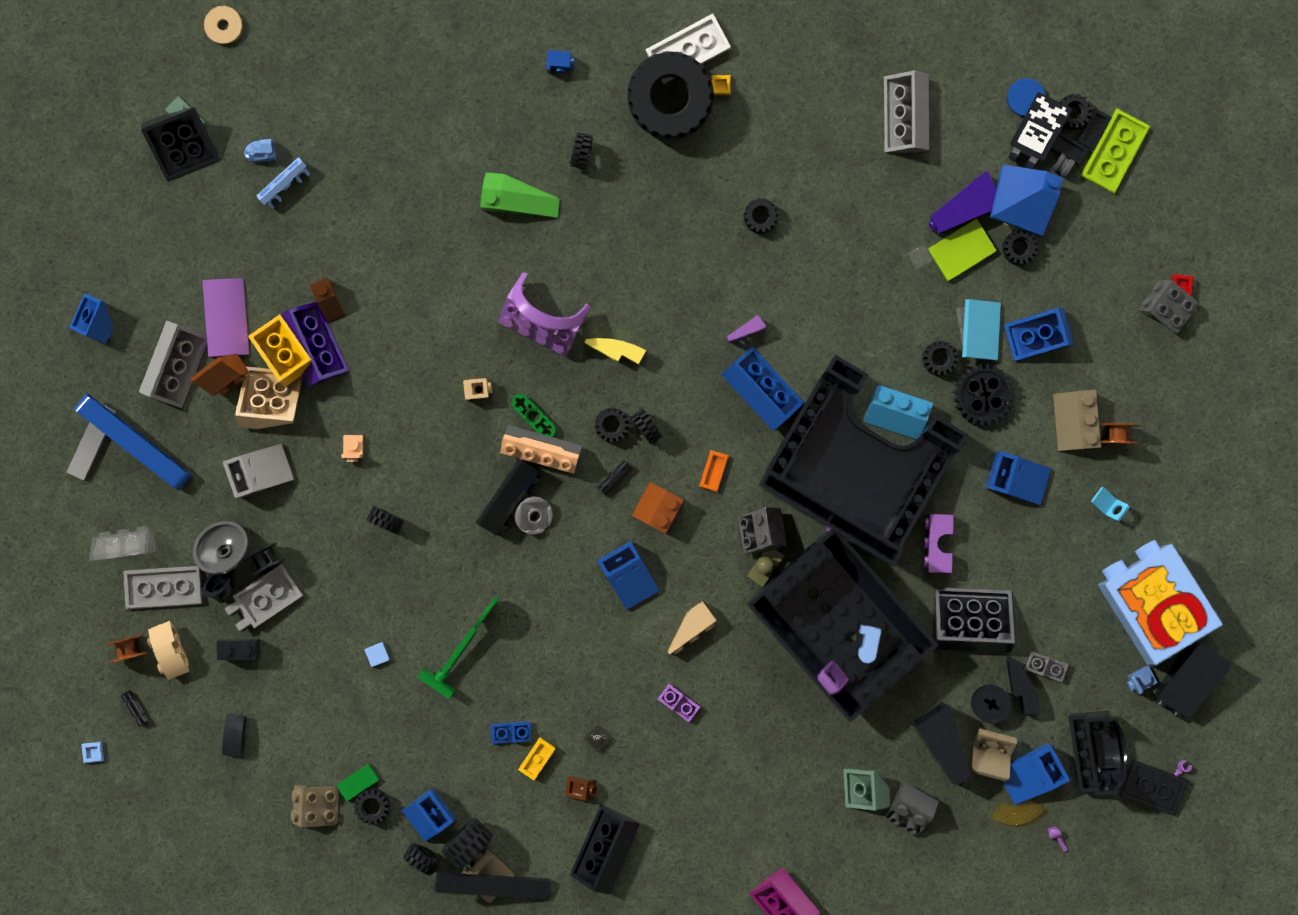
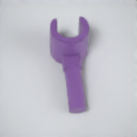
M1182 760L1178 763V769L1174 774L1179 776L1182 772H1189L1192 769V765H1188L1184 769L1183 764L1186 760Z
M1057 827L1048 828L1050 839L1057 838L1064 852L1068 849L1062 840L1060 830Z

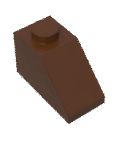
M329 278L310 285L315 300L327 322L345 316L334 286Z

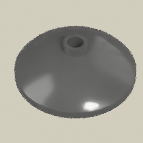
M232 521L216 522L205 528L199 534L193 546V559L196 565L202 571L213 575L224 574L236 568L243 561L248 551L249 539L246 531L239 524Z

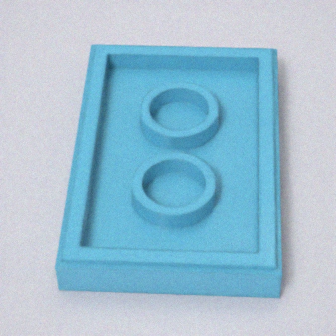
M972 299L965 300L962 357L998 360L1001 303Z

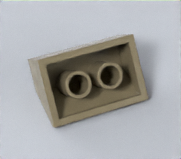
M1096 390L1053 394L1058 451L1101 447Z

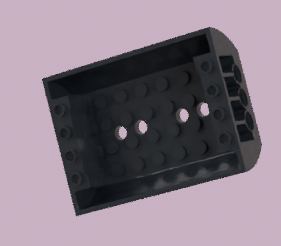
M831 529L817 538L761 587L747 603V606L850 723L939 646L847 540ZM811 588H816L819 592L818 597L815 599H810L808 596V591ZM825 602L831 605L829 613L821 612L820 607ZM860 624L881 629L876 657L870 663L863 662L858 656V649L862 646L864 634L859 632ZM850 631L856 633V640L854 642L846 640V634ZM831 660H834L849 679L843 688L834 694H829L817 679L821 671Z

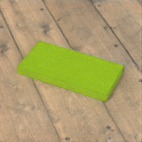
M1116 109L1086 164L1081 177L1115 194L1151 126Z

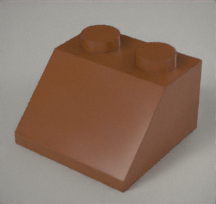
M236 353L218 357L194 375L191 380L212 396L217 394L222 396L231 390L230 387L233 384L238 385L245 380L244 376L249 371Z
M649 482L632 516L666 534L683 499Z

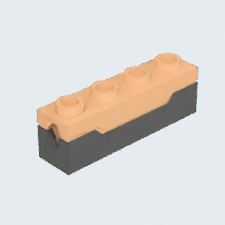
M508 425L503 437L500 453L575 473L582 445Z

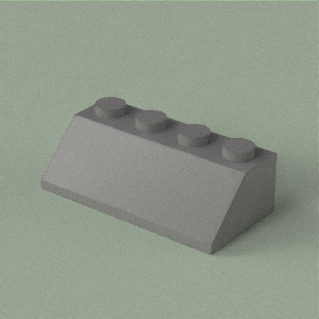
M914 70L884 76L885 153L929 150V74Z
M166 320L139 392L148 397L182 408L192 383L191 378L195 375L205 350L207 336Z

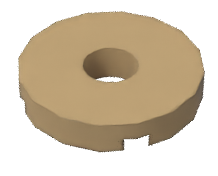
M218 6L210 10L206 15L204 30L213 42L227 45L235 42L241 36L243 23L240 15L233 8ZM221 21L228 22L226 30L219 29L218 26Z

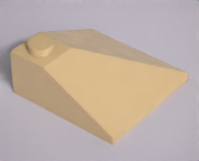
M246 367L249 373L244 376L245 380L242 383L235 414L238 427L261 429L294 423L303 376L301 375V377L284 387L277 380L271 369Z

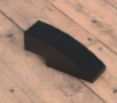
M1006 657L1011 695L1020 697L1022 713L1025 715L1041 713L1037 696L1029 678L1012 657Z

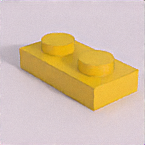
M539 737L518 770L532 780H535L556 747Z

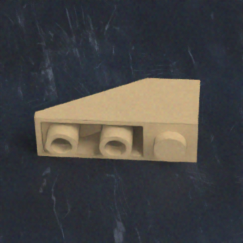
M703 601L686 613L668 649L669 655L672 652L677 654L684 649L683 644L688 641L690 643L694 642L700 637L698 634L701 631L705 630L707 632L715 626L714 622L716 619Z

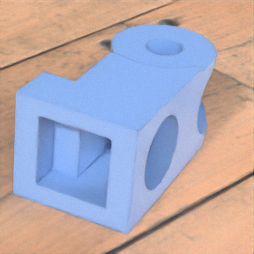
M860 624L859 632L864 634L862 646L858 649V656L863 662L870 663L876 657L881 629Z

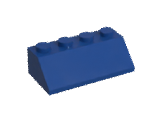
M753 346L722 374L726 381L773 431L804 403Z

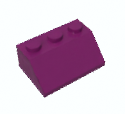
M783 868L773 873L749 893L766 915L820 914L815 905Z

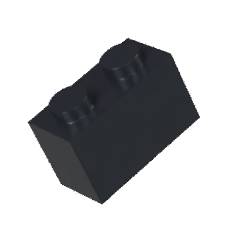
M221 639L217 641V660H256L260 658V639Z

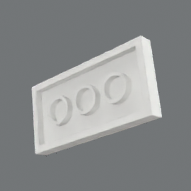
M711 14L647 48L646 53L650 57L655 53L658 54L663 51H679L694 57L695 60L703 64L731 49V46L715 16ZM667 77L661 81L664 85L675 78Z

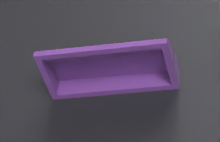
M244 279L202 280L208 357L215 358L236 353L238 356L250 355Z

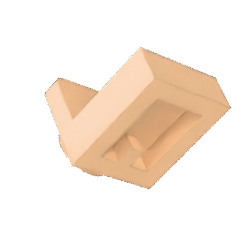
M364 435L343 436L342 458H347V462H358V458H363Z

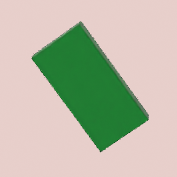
M367 764L336 786L345 800L348 801L380 779L371 765Z

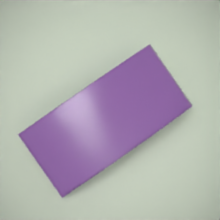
M668 684L658 697L659 701L689 723L701 709L698 704L671 684Z

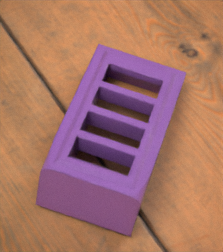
M756 316L727 336V341L732 342L763 331L767 327L761 318Z

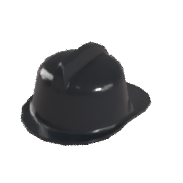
M234 569L224 574H208L202 588V595L223 603L234 589L231 579Z

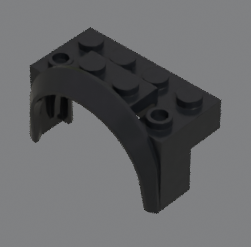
M1110 710L1070 714L1068 717L1080 793L1096 792V796L1118 795L1127 777L1126 744L1119 722L1110 714ZM1093 735H1094L1095 744H1096L1097 757H1098V765H1097V761H1096V754H1095V748H1094ZM1107 768H1116L1115 770H1108V771H1102V770H1101V769H1107Z

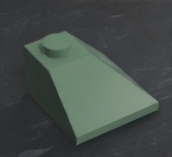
M844 769L845 807L867 810H880L890 807L889 787L877 771Z

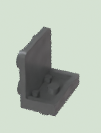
M1161 280L1154 285L1151 295L1144 299L1139 311L1144 315L1154 316L1172 332L1178 333L1197 308L1198 302L1172 280Z

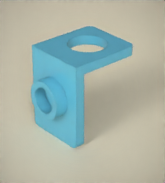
M1101 487L1091 500L1101 512L1116 521H1120L1130 508L1128 504L1116 499L1104 487ZM1122 506L1121 512L1114 515L1115 509Z

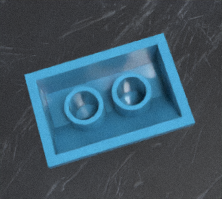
M877 385L875 386L864 422L917 439L927 423L933 403Z

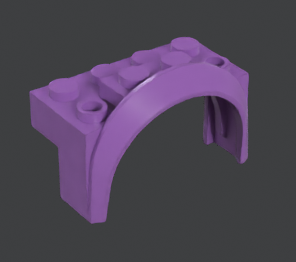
M522 272L506 298L498 323L566 357L591 307L586 303L579 313L566 318L553 317L538 311L528 303L523 295L525 287L522 285L528 274Z

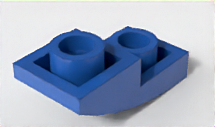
M530 721L490 724L492 744L532 741Z

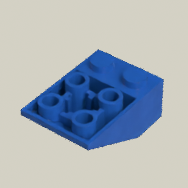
M998 451L995 453L985 489L1041 505L1051 468Z
M631 541L598 560L600 567L626 610L660 591Z
M1047 743L1010 763L1009 780H1002L1015 805L1051 791L1070 781L1052 746Z

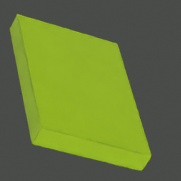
M977 219L927 249L947 282L997 251Z

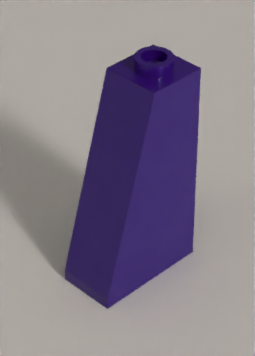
M988 171L981 174L930 217L928 224L932 232L935 231L936 235H939L992 211L996 188Z

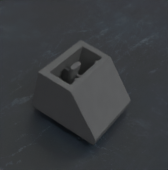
M904 783L897 791L883 819L908 834L917 837L934 818L939 801Z

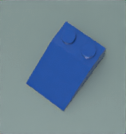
M1064 308L1052 309L1004 324L1014 361L1075 345Z

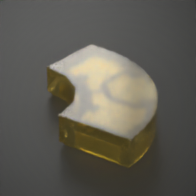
M1031 799L1016 805L1006 804L1001 801L990 815V818L1007 825H1020L1035 819L1042 813L1044 808Z

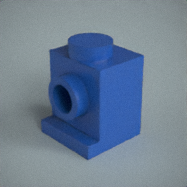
M548 50L547 73H551V70H554L555 73L565 74L570 69L574 70L575 58H571V52Z

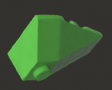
M485 173L480 205L482 211L558 218L559 198L508 175Z

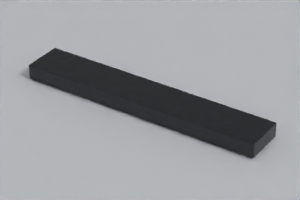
M437 872L434 892L548 899L551 880L549 878Z

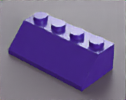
M317 302L288 309L281 314L312 360L302 374L307 387L321 384L349 371L329 324Z

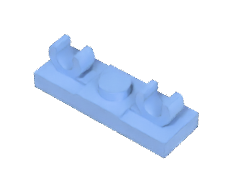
M298 157L257 195L263 205L267 203L273 209L274 206L271 204V200L276 198L281 202L282 199L277 193L288 189L294 177L298 182L302 183L303 181L299 178L300 173H305L307 176L310 175L303 161Z

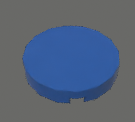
M1029 78L1020 79L1013 83L1007 93V103L1011 111L1018 116L1024 117L1036 94L1040 92L1045 95L1041 84Z

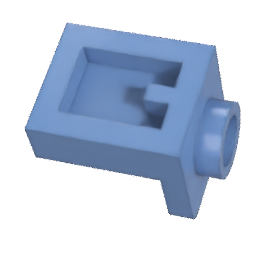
M1148 665L1127 675L1129 679L1127 682L1128 687L1137 694H1142L1143 690L1157 683Z

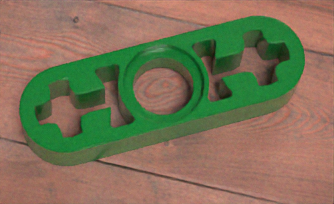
M517 394L513 397V408L537 433L543 434L544 429L541 426L537 429L535 425L539 424L544 418L546 421L543 424L547 427H552V433L545 435L550 437L555 435L556 428L554 424L525 395ZM517 398H524V404L529 407V404L532 405V408L528 409L525 415L522 414V411L525 410L521 406L516 407ZM531 411L539 413L538 421L531 422L528 415Z

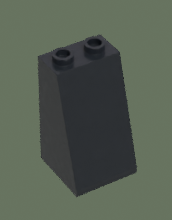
M1194 641L1184 647L1153 694V697L1157 699L1155 703L1164 709L1168 706L1173 710L1172 714L1179 719L1183 717L1190 719L1228 672L1233 663L1201 641Z
M941 702L913 721L911 725L948 780L954 786H961L969 780L968 777L971 776L951 710L948 705Z

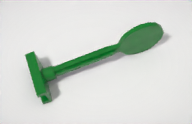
M495 596L442 670L439 669L437 674L434 675L424 668L417 678L449 699L455 692V689L445 682L449 677L448 673L470 644L477 629L493 609L499 597Z

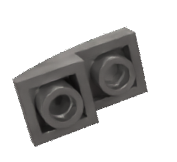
M1031 651L1025 670L1063 682L1069 664Z

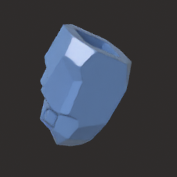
M265 139L250 143L244 150V157L254 162L276 160L274 141L272 139Z

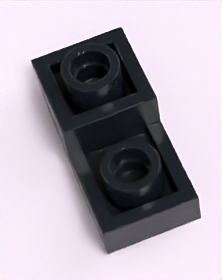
M226 714L222 745L223 755L242 757L246 740L244 731L247 717L245 715Z

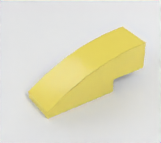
M595 338L586 339L584 342L586 345L617 362L623 356L639 365L646 353V350L636 345L614 339Z

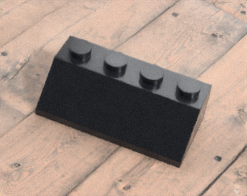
M518 459L475 523L496 536L499 533L503 534L508 527L506 523L508 519L515 517L518 504L530 495L528 490L531 485L535 487L541 479L538 476L540 471L524 460Z
M600 805L570 875L592 891L609 895L640 823L622 813Z

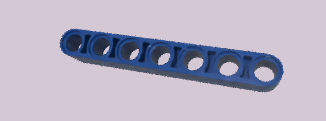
M86 393L74 408L77 413L175 489L180 491L192 477L190 473L188 474L184 471L182 466L91 395Z

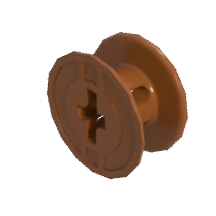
M1100 424L1101 426L1110 427L1109 441H1100L1101 443L1139 444L1138 442L1129 441V427H1139L1138 424Z
M143 635L104 644L105 646L115 644L118 659L109 661V663L147 654L148 652L137 653L134 641L135 638L142 637Z

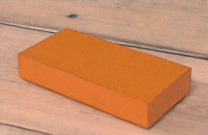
M710 450L699 487L718 492L728 461V455Z

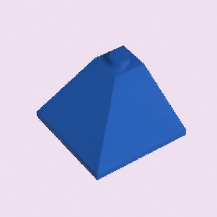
M1002 165L990 218L1042 237L1059 198L1063 178L1047 171Z

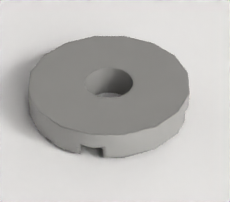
M532 496L526 498L516 508L515 522L519 529L526 534H540L552 522V508L541 497ZM537 511V518L530 520L531 513Z

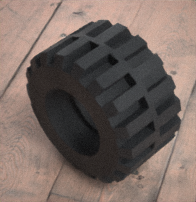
M477 818L472 819L443 847L442 854L457 870L462 869L489 844L493 834Z

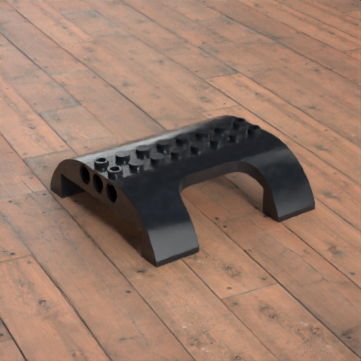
M835 354L786 433L758 486L892 567H895L904 551L902 546L951 459L961 450L969 434L941 417L934 415L913 443L899 446L860 424L854 419L851 412L854 396L859 392L869 374Z

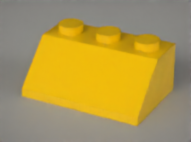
M278 315L248 336L277 380L284 387L301 377L312 361L281 315Z

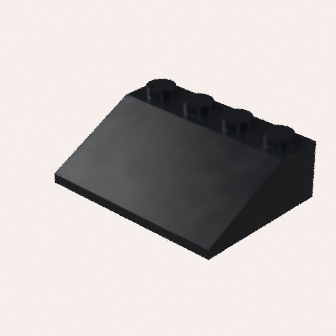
M935 587L933 640L939 645L935 649L1010 653L1015 644L1012 591Z

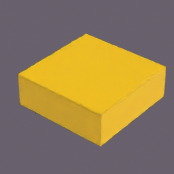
M712 75L711 81L714 95H731V75Z

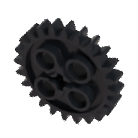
M978 364L977 370L972 366L970 367L971 373L965 370L963 371L965 377H958L961 383L954 384L958 387V390L952 391V393L957 394L953 401H958L959 403L955 408L962 409L959 415L966 414L965 421L972 418L971 424H975L978 420L979 426H982L984 421L987 426H990L991 420L997 424V417L1004 420L1003 413L1010 414L1007 407H1014L1010 400L1016 399V397L1011 396V393L1016 391V389H1010L1009 386L1013 382L1006 381L1009 375L1002 376L1003 369L996 372L997 366H993L990 369L989 364H986L983 369L982 365ZM981 378H983L984 381V392L988 393V396L985 397V399L984 397H980V393H983L982 384L980 382ZM989 379L995 380V389L988 387ZM970 382L977 384L976 392L969 390ZM992 398L999 400L997 408L991 406ZM973 401L980 403L978 411L972 409ZM985 401L988 408L987 412L985 411Z

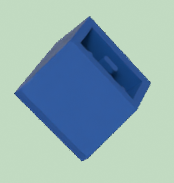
M433 787L402 810L424 842L453 823L456 818Z

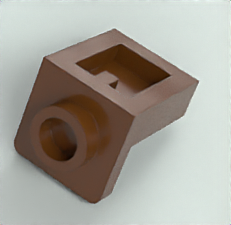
M572 776L567 777L565 796L584 801L594 799L597 792L596 780H585Z

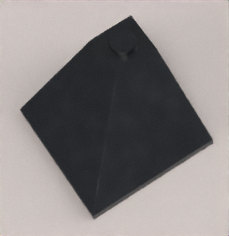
M195 107L162 115L142 123L141 131L166 181L220 160Z

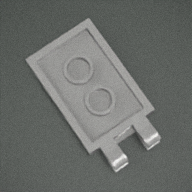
M281 564L233 596L235 602L226 607L225 610L228 615L233 614L238 609L240 610L245 619L235 625L239 631H242L250 624L254 628L258 627L301 598L303 594Z

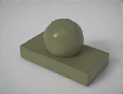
M777 550L763 552L747 576L763 587L785 555Z

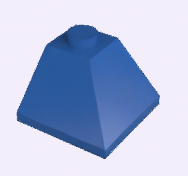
M84 293L69 328L106 344L107 340L111 337L113 324L105 302Z

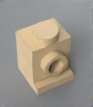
M487 378L463 380L465 400L489 398V394L493 393L492 383L488 382ZM477 386L482 387L483 390L481 393L476 392L475 389Z

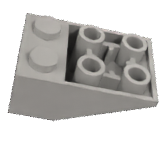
M282 444L223 461L235 498H243L294 480Z

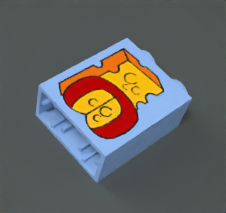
M1153 540L1135 551L1140 560L1126 567L1123 560H1119L1105 568L1102 572L1107 580L1098 584L1146 664L1156 665L1221 626L1222 623L1173 545L1168 544L1159 547L1156 540Z

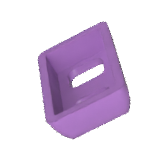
M834 660L830 661L817 678L829 694L839 692L849 680Z

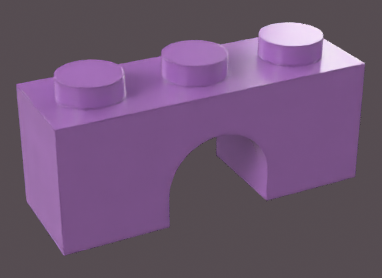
M928 514V518L924 519V529H927V537H924L923 546L924 549H927V556L923 557V568H926V572L952 573V553L941 552L937 542L942 535L953 534L954 515Z

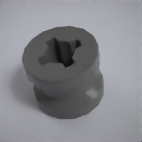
M1061 153L1051 170L1060 172L1061 176L1065 178L1075 161L1067 159L1065 154Z

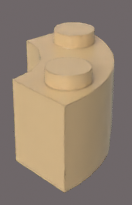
M168 621L148 629L149 638H147V642L154 651L160 674H164L170 680L190 672L188 657L181 645L179 634L172 623Z

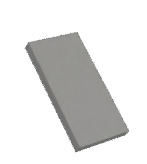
M198 566L123 571L126 609L203 604L202 572Z

